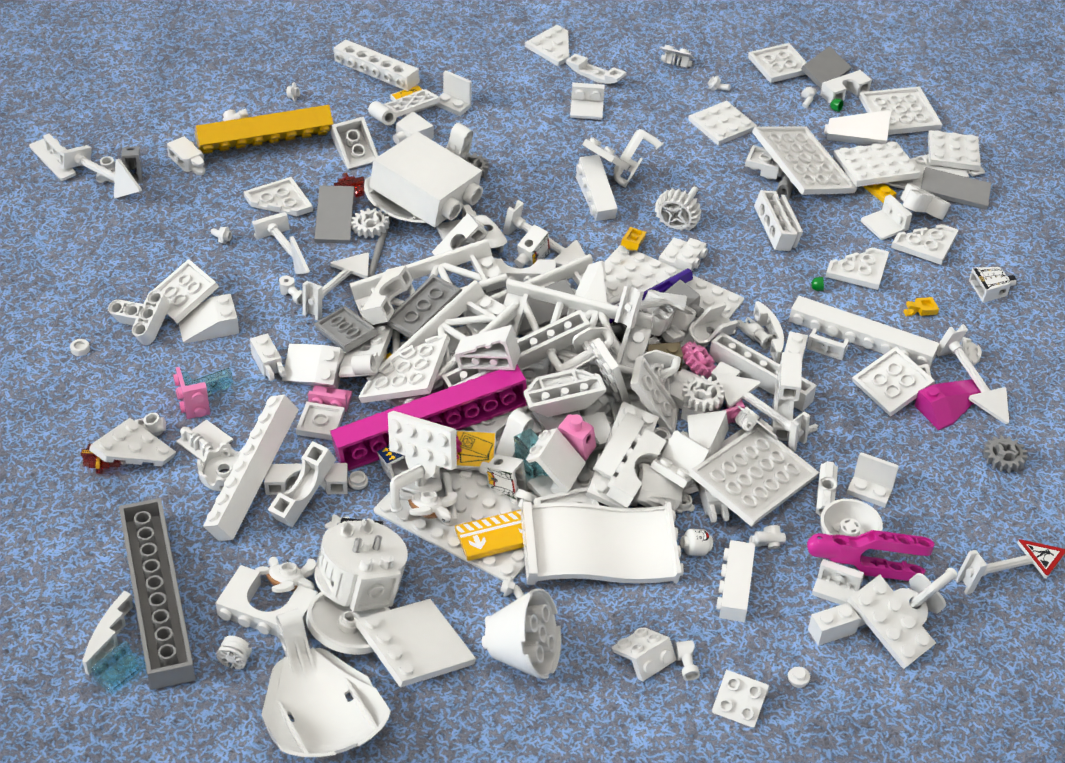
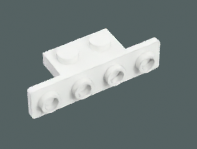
M50 134L43 135L44 139L29 144L30 149L61 181L76 176V171L73 168L62 169L59 167V164L63 163V156L60 155V151L66 150V148L62 147L56 138L54 139Z

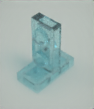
M229 368L195 380L191 379L187 371L182 372L185 386L205 382L208 395L233 385L232 372Z

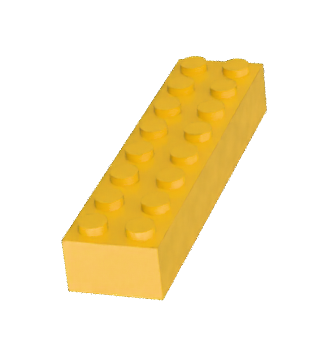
M330 105L196 125L195 137L198 150L200 149L203 154H209L213 150L227 151L229 147L235 146L236 149L245 148L248 144L259 146L263 144L262 142L267 141L269 143H277L279 139L290 141L298 136L309 138L312 134L317 133L319 136L326 135L332 128L333 120Z

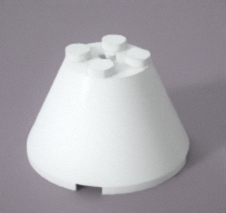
M533 589L496 613L486 616L485 635L482 637V646L488 650L492 658L539 679H547L550 673L555 672L561 652V627L556 626L554 614L558 612L550 594L544 589Z

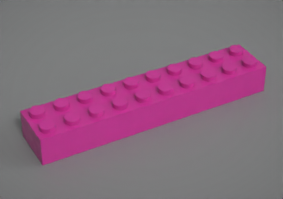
M517 364L515 370H497L487 373L486 375L470 379L464 383L333 429L330 433L339 463H348V471L380 460L377 451L389 445L388 413L391 411L400 412L456 430H462L471 425L514 411L519 407L527 406L524 397V391L527 389L526 379Z

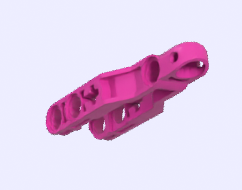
M871 530L856 537L818 533L808 540L807 549L814 557L826 558L836 563L854 565L861 572H864L866 576L877 577L881 575L883 578L909 581L917 573L924 575L926 569L915 564H908L906 561L900 563L887 561L883 558L861 556L862 553L868 549L930 556L935 544L927 537Z

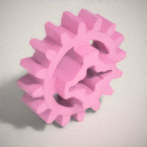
M691 341L686 343L681 348L685 364L690 367L693 373L700 374L701 376L704 375L706 378L711 377V372L716 368L713 357L709 355L707 349L703 346H697L695 342L692 343Z

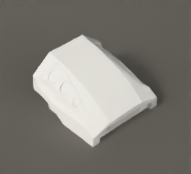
M646 463L639 464V480L642 484L637 491L636 497H634V501L645 507L664 506L666 502H671L672 510L676 511L682 501L683 488L650 468L651 465Z

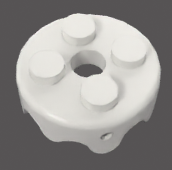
M228 442L221 443L218 449L206 450L203 459H197L201 482L211 490L222 491L224 483L233 469V465L241 454V450L239 452L235 451ZM222 469H228V470H229V471H227V472H225V473L219 472V471L222 470Z

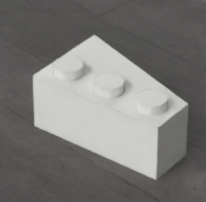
M510 325L461 338L454 355L459 369L515 370L521 353L513 326Z

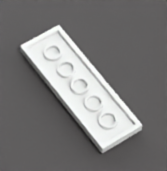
M623 401L603 451L628 412L645 421L639 432L640 435L643 434L645 429L654 432L659 417ZM623 458L622 462L626 463L627 459ZM639 465L635 466L636 475H638L640 469ZM595 470L585 496L609 507L625 508L622 504L606 496L610 490L607 485L611 479Z

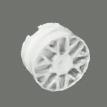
M227 636L221 643L216 657L219 662L227 667L230 666V662L232 663L231 668L234 666L235 669H242L252 653V648H249V643L240 637Z

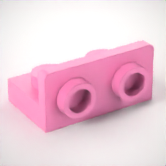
M314 385L313 391L308 392V402L345 407V412H347L352 398V391Z

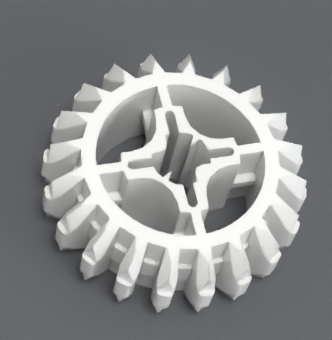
M673 188L662 193L655 205L656 217L660 218L659 222H663L665 226L681 231L684 229L690 231L694 228L701 218L702 210L700 209V204L696 203L697 198H692V194H686V190L684 192H681L680 189L675 191Z

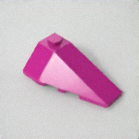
M973 379L933 384L918 391L915 407L938 430L953 425L962 414L967 412V409L974 404L968 398L970 395L981 393Z

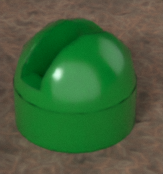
M837 98L833 99L830 103L831 109L836 112H840L844 105V101Z
M823 277L814 278L811 282L812 288L816 291H824Z

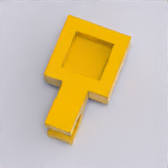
M933 297L916 298L915 302H906L908 309H904L903 312L905 316H913L917 312H919L920 316L937 315L939 308Z

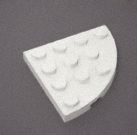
M448 334L425 339L426 343L416 347L411 345L390 358L379 368V374L372 381L368 380L358 397L361 403L430 394L450 341Z

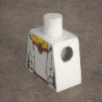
M536 225L531 227L517 246L518 257L514 261L517 267L523 268L525 265L530 267L535 264L537 259H545L550 255L548 231Z
M498 454L489 463L485 461L481 463L479 471L487 475L488 484L491 489L516 501L519 499L515 496L517 490H527L525 467L522 459Z

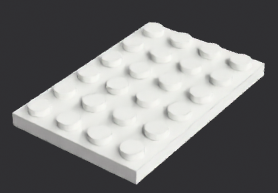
M806 126L754 127L752 133L802 195L856 192L857 187Z
M757 424L752 430L745 432L691 469L689 476L752 527L817 478L819 472L761 425Z

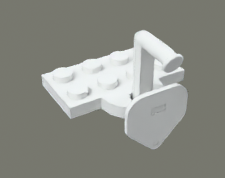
M639 129L634 133L620 158L615 154L616 151L609 146L602 147V142L594 137L585 139L582 145L611 163L616 164L614 167V179L619 185L626 188L643 160L642 157L638 162L631 159L642 139L654 145L656 150L664 143L646 131ZM624 169L631 173L627 180L621 177Z
M588 327L575 335L572 339V344L577 356L563 364L556 355V349L546 350L545 354L557 372L580 369L596 359L600 367L599 371L603 376V382L608 389L611 388L613 391L612 395L616 402L622 403L624 401L631 404L620 368L609 352L614 343V337L608 327Z
M653 350L636 357L632 377L625 373H622L626 389H632L637 393L641 403L646 406L649 413L659 417L657 421L659 427L667 428L671 437L676 430L679 407L670 395L669 379L673 378L679 370L681 358L660 350Z
M391 411L388 413L389 451L405 455L406 464L409 468L394 476L390 482L391 511L398 513L403 509V506L400 504L399 489L402 488L419 495L424 491L438 492L442 490L440 467L449 470L457 468L456 429Z
M948 568L943 575L931 583L925 575L917 573L909 580L911 589L900 588L896 591H893L883 577L878 575L849 597L847 601L904 669L936 644L922 625L927 620L928 610L937 614L946 607L945 599L939 593V590L951 580H955L958 574L955 569Z

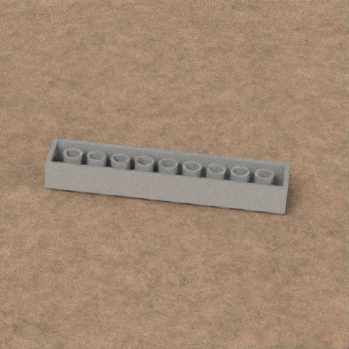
M161 498L119 506L150 690L195 681L192 656Z

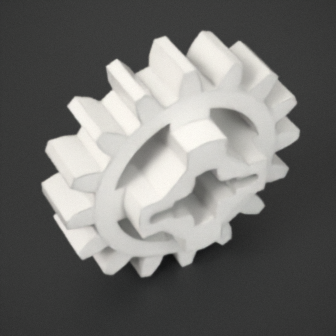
M367 208V211L360 210V214L355 213V217H352V230L354 234L358 233L359 237L364 235L365 238L368 236L374 238V235L381 236V232L386 233V229H389V216H387V213H383L382 210L377 211L376 208L373 210Z
M702 375L701 379H698V377L694 376V380L688 379L687 383L683 385V402H688V407L694 406L695 411L699 408L702 409V412H705L706 409L713 411V407L718 409L719 405L723 404L725 390H723V385H718V380L712 381V377L705 379L704 375Z

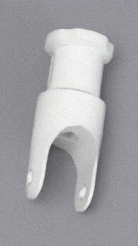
M750 317L746 318L745 323L740 319L737 320V327L750 339L756 340L764 350L771 346L772 339L775 338L773 335L767 334L764 328Z

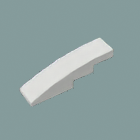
M123 591L98 623L82 660L86 674L90 675L118 645L116 635L126 626L124 616L134 607L130 593Z

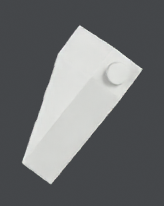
M603 261L588 265L575 295L608 303L607 295L609 293L608 289L605 288V281L607 279ZM568 308L567 316L578 310ZM598 319L596 327H603L600 319Z

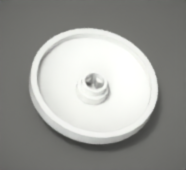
M319 592L309 603L306 623L311 634L324 646L345 654H368L374 652V650L356 627V621L359 618L390 609L389 607L353 612L350 606H342L330 600L322 592Z

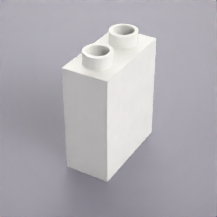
M417 131L373 159L369 187L435 228L446 219L454 220L460 213L463 205H475L479 201L483 193V188L479 186L482 170Z

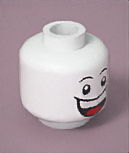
M688 529L684 536L681 537L680 545L689 556H706L712 550L713 538L704 529Z

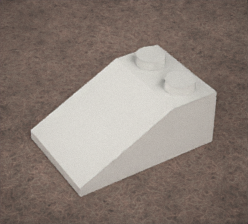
M364 117L332 125L331 136L348 170L373 164V159L377 158L378 154Z
M231 294L214 296L207 299L178 323L183 344L239 334L238 319Z
M289 344L284 367L286 376L282 377V381L338 389L341 378L339 377L340 365L345 352L340 347Z

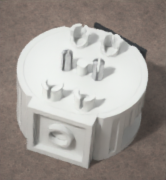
M341 518L340 524L333 528H328L324 533L314 572L315 582L326 597L342 606H350L353 612L391 607L398 593L408 557L407 547L398 534L383 525V521H373L369 518L367 520Z

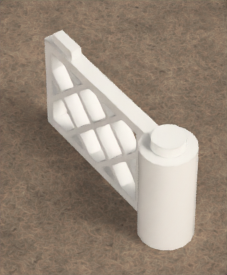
M424 89L385 104L374 101L369 105L368 112L372 117L389 126L394 124L399 116L441 101L440 97Z

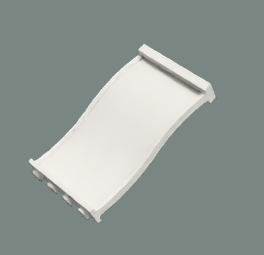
M523 502L521 524L527 585H535L537 581L553 579H592L638 584L669 581L678 583L680 576H683L684 567L683 563H680L679 560L681 547L677 545L678 528L674 527L676 515L675 510H672L671 502H666L664 506L646 508H618L568 502L532 505L531 502Z

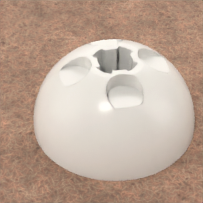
M855 499L833 501L823 509L820 523L823 534L856 537L871 530L882 531L883 529L882 519L878 512L870 505Z

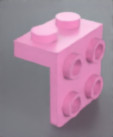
M176 367V374L173 375L175 386H179L175 390L177 399L182 400L179 402L181 413H185L187 419L210 415L205 382L185 386L180 367Z

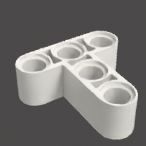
M907 183L900 197L904 201V207L915 212H926L941 220L944 219L951 205L949 202L910 183Z
M155 289L147 295L144 304L114 300L109 304L108 311L117 322L132 325L133 335L141 344L149 345L158 334L170 308V302L161 290Z
M646 294V297H645L644 300L654 299V298ZM669 304L643 309L645 312L654 315L651 334L656 336L662 335L670 324L681 330L688 331L696 316V311L686 306L685 311Z
M515 409L507 420L495 455L499 454L521 459L524 450L533 447L531 430L537 437L543 432L538 421L521 410Z

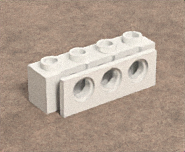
M760 190L754 208L774 250L791 251L792 247H797L803 231L785 195H781L780 199H778L779 196L776 191Z

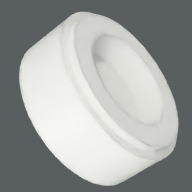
M77 339L70 344V350L75 356H83L90 351V345L85 339Z

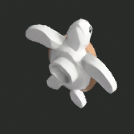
M424 491L421 495L416 493L412 495L407 492L400 493V499L408 500L412 508L409 510V514L422 516L427 519L438 518L442 522L451 520V513L446 507L453 505L458 499L457 493L451 491L442 499L434 491Z
M270 557V567L261 566L255 569L260 572V575H266L267 579L274 585L272 587L273 592L295 591L298 585L315 590L314 584L306 579L315 572L316 562L313 559H308L307 563L300 569L295 563L286 562L279 564L276 557Z

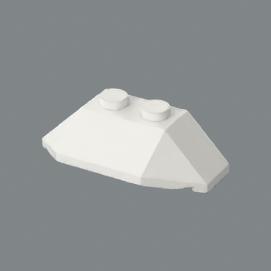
M570 369L536 377L524 391V397L529 410L546 417H552L586 409L606 392V387L600 374Z

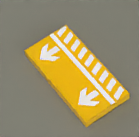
M521 510L455 525V532L467 561L523 548Z

